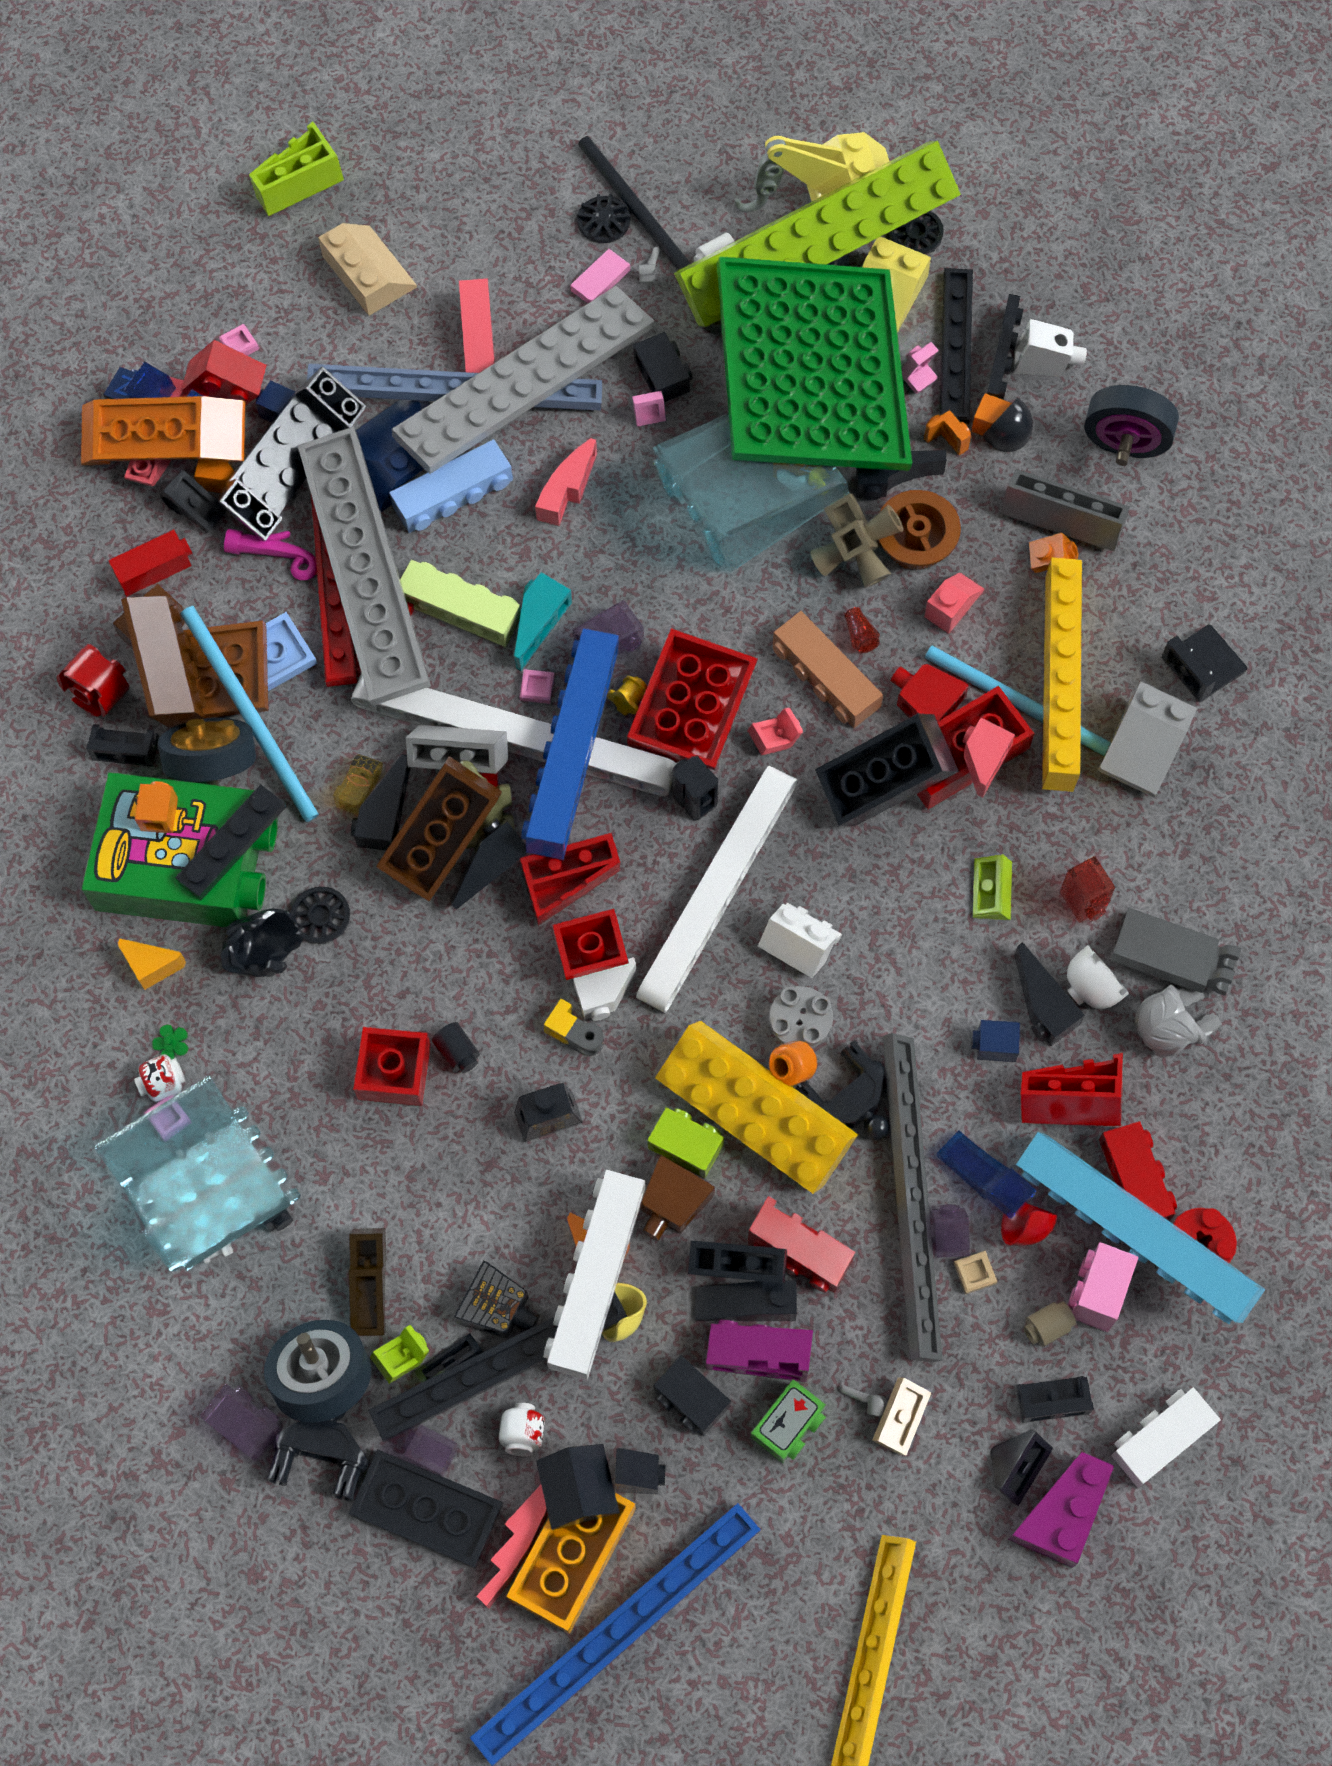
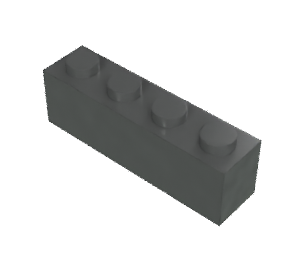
M1016 469L1007 486L1000 514L1039 526L1043 529L1063 533L1072 539H1078L1114 552L1122 535L1130 506Z

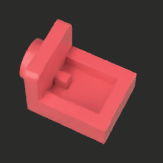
M789 707L784 708L777 718L753 723L747 730L761 756L791 748L803 733L799 721Z

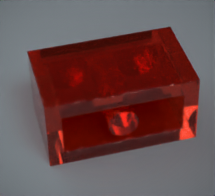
M1093 856L1067 871L1060 894L1079 923L1086 919L1092 922L1106 913L1105 909L1111 902V897L1116 887L1096 856Z

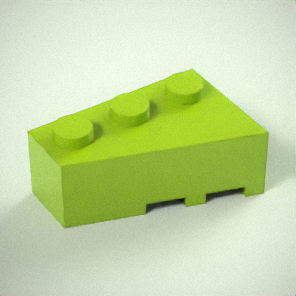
M313 121L307 126L308 131L298 139L293 137L288 141L289 147L279 155L274 153L249 174L256 198L268 216L344 180L336 153Z

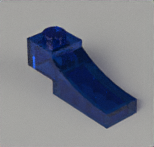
M960 1130L936 1154L941 1161L983 1199L986 1200L988 1198L1010 1219L1024 1207L1036 1191L1012 1168L1009 1169L987 1154Z

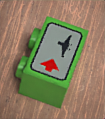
M793 1379L752 1431L751 1439L782 1463L788 1457L794 1460L805 1446V1443L801 1440L808 1430L815 1433L826 1419V1416L822 1414L826 1404Z

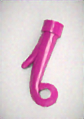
M228 529L224 541L225 553L237 555L249 553L294 559L290 571L298 580H309L317 573L316 557L311 552L280 541L290 537L289 531L270 534L266 541H262L255 534H244L243 531ZM304 563L309 566L304 571L298 569Z

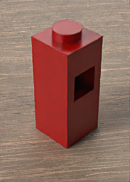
M173 529L108 561L126 597L191 567L188 556L193 553L185 537L179 540Z

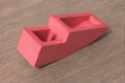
M590 438L575 449L551 475L535 505L538 521L560 526L568 501L580 504L597 456L596 439Z

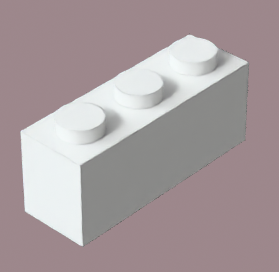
M1194 1387L1186 1394L1182 1389L1178 1390L1165 1401L1169 1408L1160 1415L1154 1410L1140 1422L1144 1427L1136 1435L1128 1431L1114 1443L1118 1449L1111 1456L1137 1488L1142 1486L1221 1420Z

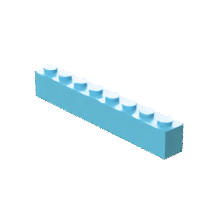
M1037 1132L1016 1165L1024 1170L1022 1176L1036 1186H1039L1040 1183L1051 1189L1048 1193L1050 1197L1062 1205L1069 1202L1077 1208L1075 1214L1088 1224H1092L1095 1221L1104 1228L1101 1233L1111 1241L1119 1244L1122 1240L1131 1247L1129 1253L1138 1256L1139 1261L1146 1264L1149 1260L1159 1267L1156 1273L1172 1284L1177 1280L1187 1288L1184 1293L1200 1304L1203 1300L1215 1307L1212 1313L1228 1324L1232 1320L1243 1323L1265 1291L1262 1286L1050 1136Z

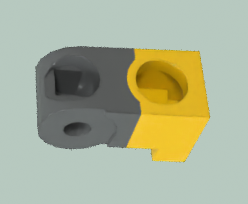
M560 998L544 1023V1032L583 1055L594 1056L598 1054L604 1045L601 1027L595 1023H585L571 1014L572 1004Z

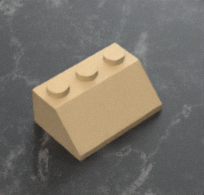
M342 223L318 237L323 258L369 316L417 288L416 283L370 226Z

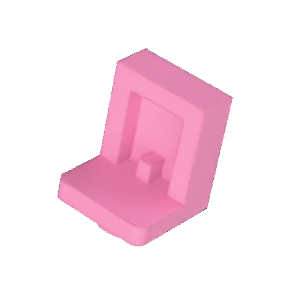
M932 342L922 349L919 345L913 348L905 356L907 362L901 368L902 378L916 394L937 379L936 374L927 365L939 351Z

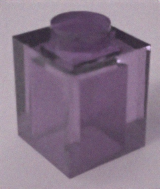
M420 1424L417 1431L411 1430L404 1442L403 1449L406 1450L404 1456L407 1460L444 1477L459 1446L456 1442Z

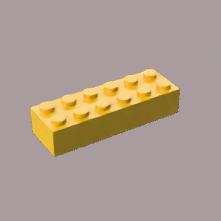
M702 1021L690 1024L655 1077L659 1082L812 1194L823 1188L858 1136L857 1133L795 1088L776 1079L770 1070Z

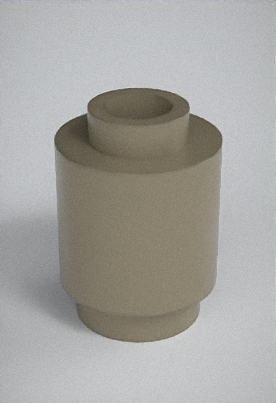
M1064 1301L1057 1304L1052 1302L1026 1317L1027 1325L1024 1326V1332L1033 1345L1038 1343L1041 1347H1045L1071 1332V1327L1076 1325V1319Z

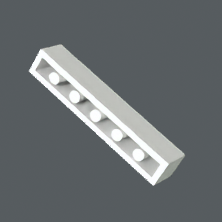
M606 1170L603 1179H597L593 1191V1197L597 1198L594 1211L588 1209L583 1229L588 1231L584 1242L578 1241L573 1260L578 1262L574 1274L568 1273L563 1292L568 1294L565 1306L559 1305L555 1314L553 1325L558 1326L554 1339L548 1338L543 1357L548 1359V1369L588 1380L645 1191V1180Z

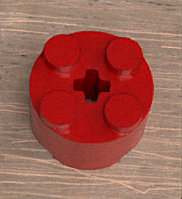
M87 644L56 677L60 688L64 692L69 689L75 695L71 700L77 706L96 717H99L101 714L105 717L130 687L123 676L126 672L125 668L114 659L108 661L91 644Z
M1193 1208L1183 1212L1173 1222L1175 1226L1199 1243L1203 1242L1206 1248L1226 1262L1230 1263L1237 1249L1235 1231L1230 1222L1218 1210L1214 1208Z

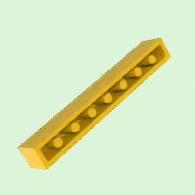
M1052 557L1045 577L1042 789L1073 792L1080 776L1082 560Z

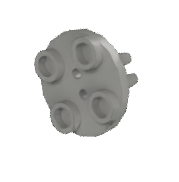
M786 987L775 998L770 1007L769 1024L772 1033L782 1044L791 1041H803L809 1044L811 1048L819 1045L827 1038L833 1025V1011L830 1000L811 987ZM805 1010L806 1013L801 1014L800 1011ZM801 1022L802 1025L798 1026L796 1023Z

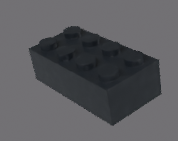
M920 713L815 769L839 826L859 825L959 772L935 715Z

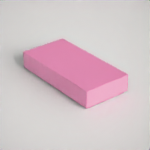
M608 249L570 285L571 291L588 304L616 285L630 271V264Z

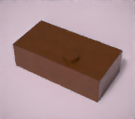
M449 756L376 867L430 902L498 801L502 791Z

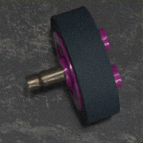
M1114 385L1105 387L1092 396L1084 430L1094 444L1106 451L1117 453L1116 464L1125 466L1128 463L1129 456L1151 458L1167 452L1174 441L1179 414L1177 408L1169 399L1153 390L1133 385Z

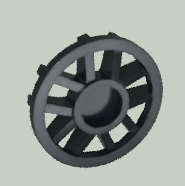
M597 194V197L585 203L582 202L577 215L578 228L587 239L593 242H614L623 237L629 229L630 212L627 204L614 198L612 194H609V196ZM601 202H608L606 207L601 206ZM582 220L587 221L588 223L585 226H583ZM625 221V224L622 228L619 223ZM595 227L594 232L590 234L588 231ZM612 227L618 232L615 235L610 230ZM602 231H604L608 237L598 236Z
M929 211L923 214L927 218L920 220L917 217L915 220L894 229L905 232L895 233L894 230L890 231V237L893 242L905 247L908 246L909 242L914 243L915 246L912 250L922 254L932 253L941 244L944 232L943 224L935 213ZM932 220L936 223L935 225L927 226ZM938 230V237L934 235L932 232ZM928 238L934 241V243L931 245L926 239ZM906 239L904 244H901L898 240ZM919 244H921V245L924 246L925 248H923V249H918Z
M314 887L306 890L298 896L291 909V913L295 916L294 919L308 916V921L298 925L300 931L311 926L309 935L302 931L303 939L309 943L326 944L344 934L350 921V908L347 900L340 892L329 887ZM317 893H328L329 895L321 902ZM310 895H314L317 901L312 905L306 900ZM334 897H337L340 901L333 907H330L328 904ZM303 902L308 910L297 912L298 907ZM344 905L345 916L335 913ZM334 918L343 921L341 927L332 923ZM327 927L336 932L327 936ZM316 928L322 929L321 938L314 937Z

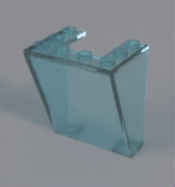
M729 413L652 448L656 457L652 462L658 471L657 474L662 481L664 490L671 499L676 496L681 505L687 502L689 506L685 509L693 522L700 521L705 528L702 533L707 540L706 544L711 551L712 558L719 567L725 565L729 572L739 568L824 511V508L849 494L847 481L836 466L732 460Z

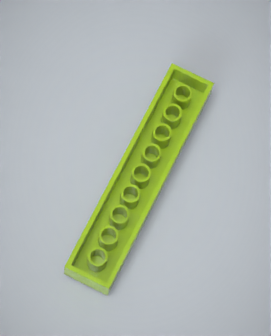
M938 140L929 141L674 272V275L697 324L707 327L721 319L717 274L719 256L826 265L960 196L961 193Z

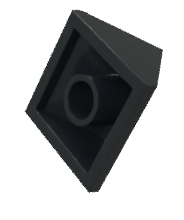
M604 1444L567 1447L536 1460L551 1530L620 1513Z

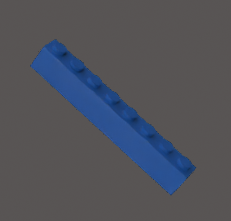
M583 628L580 640H574L571 657L575 659L573 665H567L564 682L568 683L567 688L560 691L557 707L561 708L559 716H553L550 733L554 734L552 742L547 741L544 748L543 759L547 761L545 768L539 767L536 786H539L538 794L531 795L529 812L532 813L530 821L525 820L522 828L521 839L526 840L527 853L564 860L618 656L619 635Z

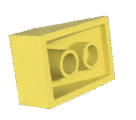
M880 236L874 242L862 267L890 269L898 333L928 277L931 257Z

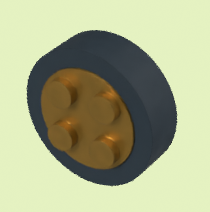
M193 719L167 730L158 740L163 772L168 777L180 781H206L208 785L219 786V779L231 777L245 771L256 760L252 728L247 723L236 719Z

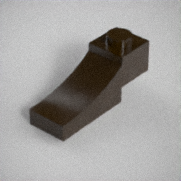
M385 1228L352 1229L349 1233L350 1327L358 1336H383L386 1333Z

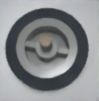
M315 1320L296 1326L285 1333L273 1345L265 1361L264 1377L277 1407L286 1416L301 1422H321L345 1413L361 1399L370 1382L371 1364L360 1337L350 1326L335 1320Z

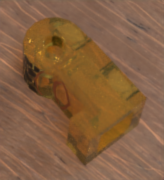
M357 754L350 765L341 786H337L333 794L336 807L358 815L361 805L376 788L383 763L362 754Z

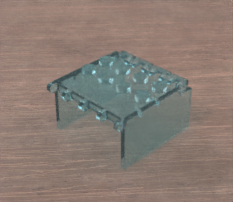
M210 1075L94 1146L121 1186L124 1185L123 1189L132 1205L135 1206L134 1209L145 1228H147L143 1231L144 1236L168 1270L172 1272L182 1267L186 1271L298 1201L301 1196L296 1188L283 1193L279 1184L288 1178L287 1172L283 1168L277 1169L273 1173L270 1172L265 1163L273 1158V1150L271 1147H264L257 1152L251 1141L260 1136L259 1128L256 1125L250 1126L245 1130L242 1128L239 1122L248 1117L247 1109L241 1106L232 1111Z

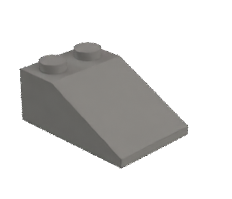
M1140 682L1129 699L1098 771L1149 796L1155 797L1188 731L1197 708Z

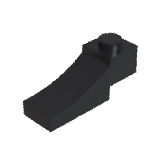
M946 450L911 451L912 466L909 471L856 468L857 498L877 500L881 497H886L888 490L906 481L925 476L944 475L947 461Z

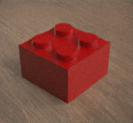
M213 340L189 360L181 391L190 395V397L204 396L243 400L246 406L259 396L267 365Z
M363 1027L353 1088L358 1100L422 1106L431 1049L428 1034Z

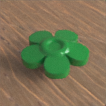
M163 1025L159 1031L164 1038L156 1037L152 1041L153 1049L157 1051L162 1050L161 1055L165 1054L171 1060L174 1059L175 1053L179 1056H184L189 1049L188 1045L182 1042L188 1037L187 1031L182 1027H178L174 1031L171 1025Z

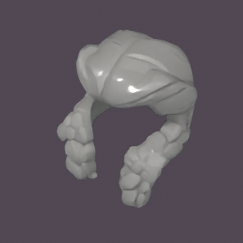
M1170 985L1160 993L1147 997L1141 1003L1135 1014L1137 1031L1144 1044L1154 1050L1156 1056L1161 1058L1174 1056L1181 1053L1188 1044H1203L1212 1032L1217 1031L1221 1027L1222 1023L1214 1013L1205 1015L1202 1020L1195 1023L1192 1016L1185 1011V1007L1200 999L1203 1000V993L1185 987L1177 989Z

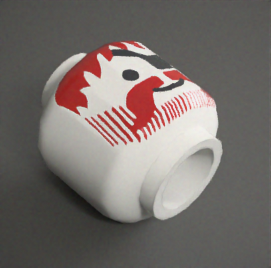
M165 1054L140 1064L138 1070L140 1077L134 1079L140 1095L148 1094L149 1098L154 1102H159L166 1097L180 1093L182 1090L181 1083L186 1082L177 1059L171 1060Z
M516 1403L515 1408L507 1409L503 1412L499 1442L506 1448L505 1451L511 1455L527 1457L531 1456L533 1451L538 1450L543 1442L544 1416L535 1411V1406L529 1403Z

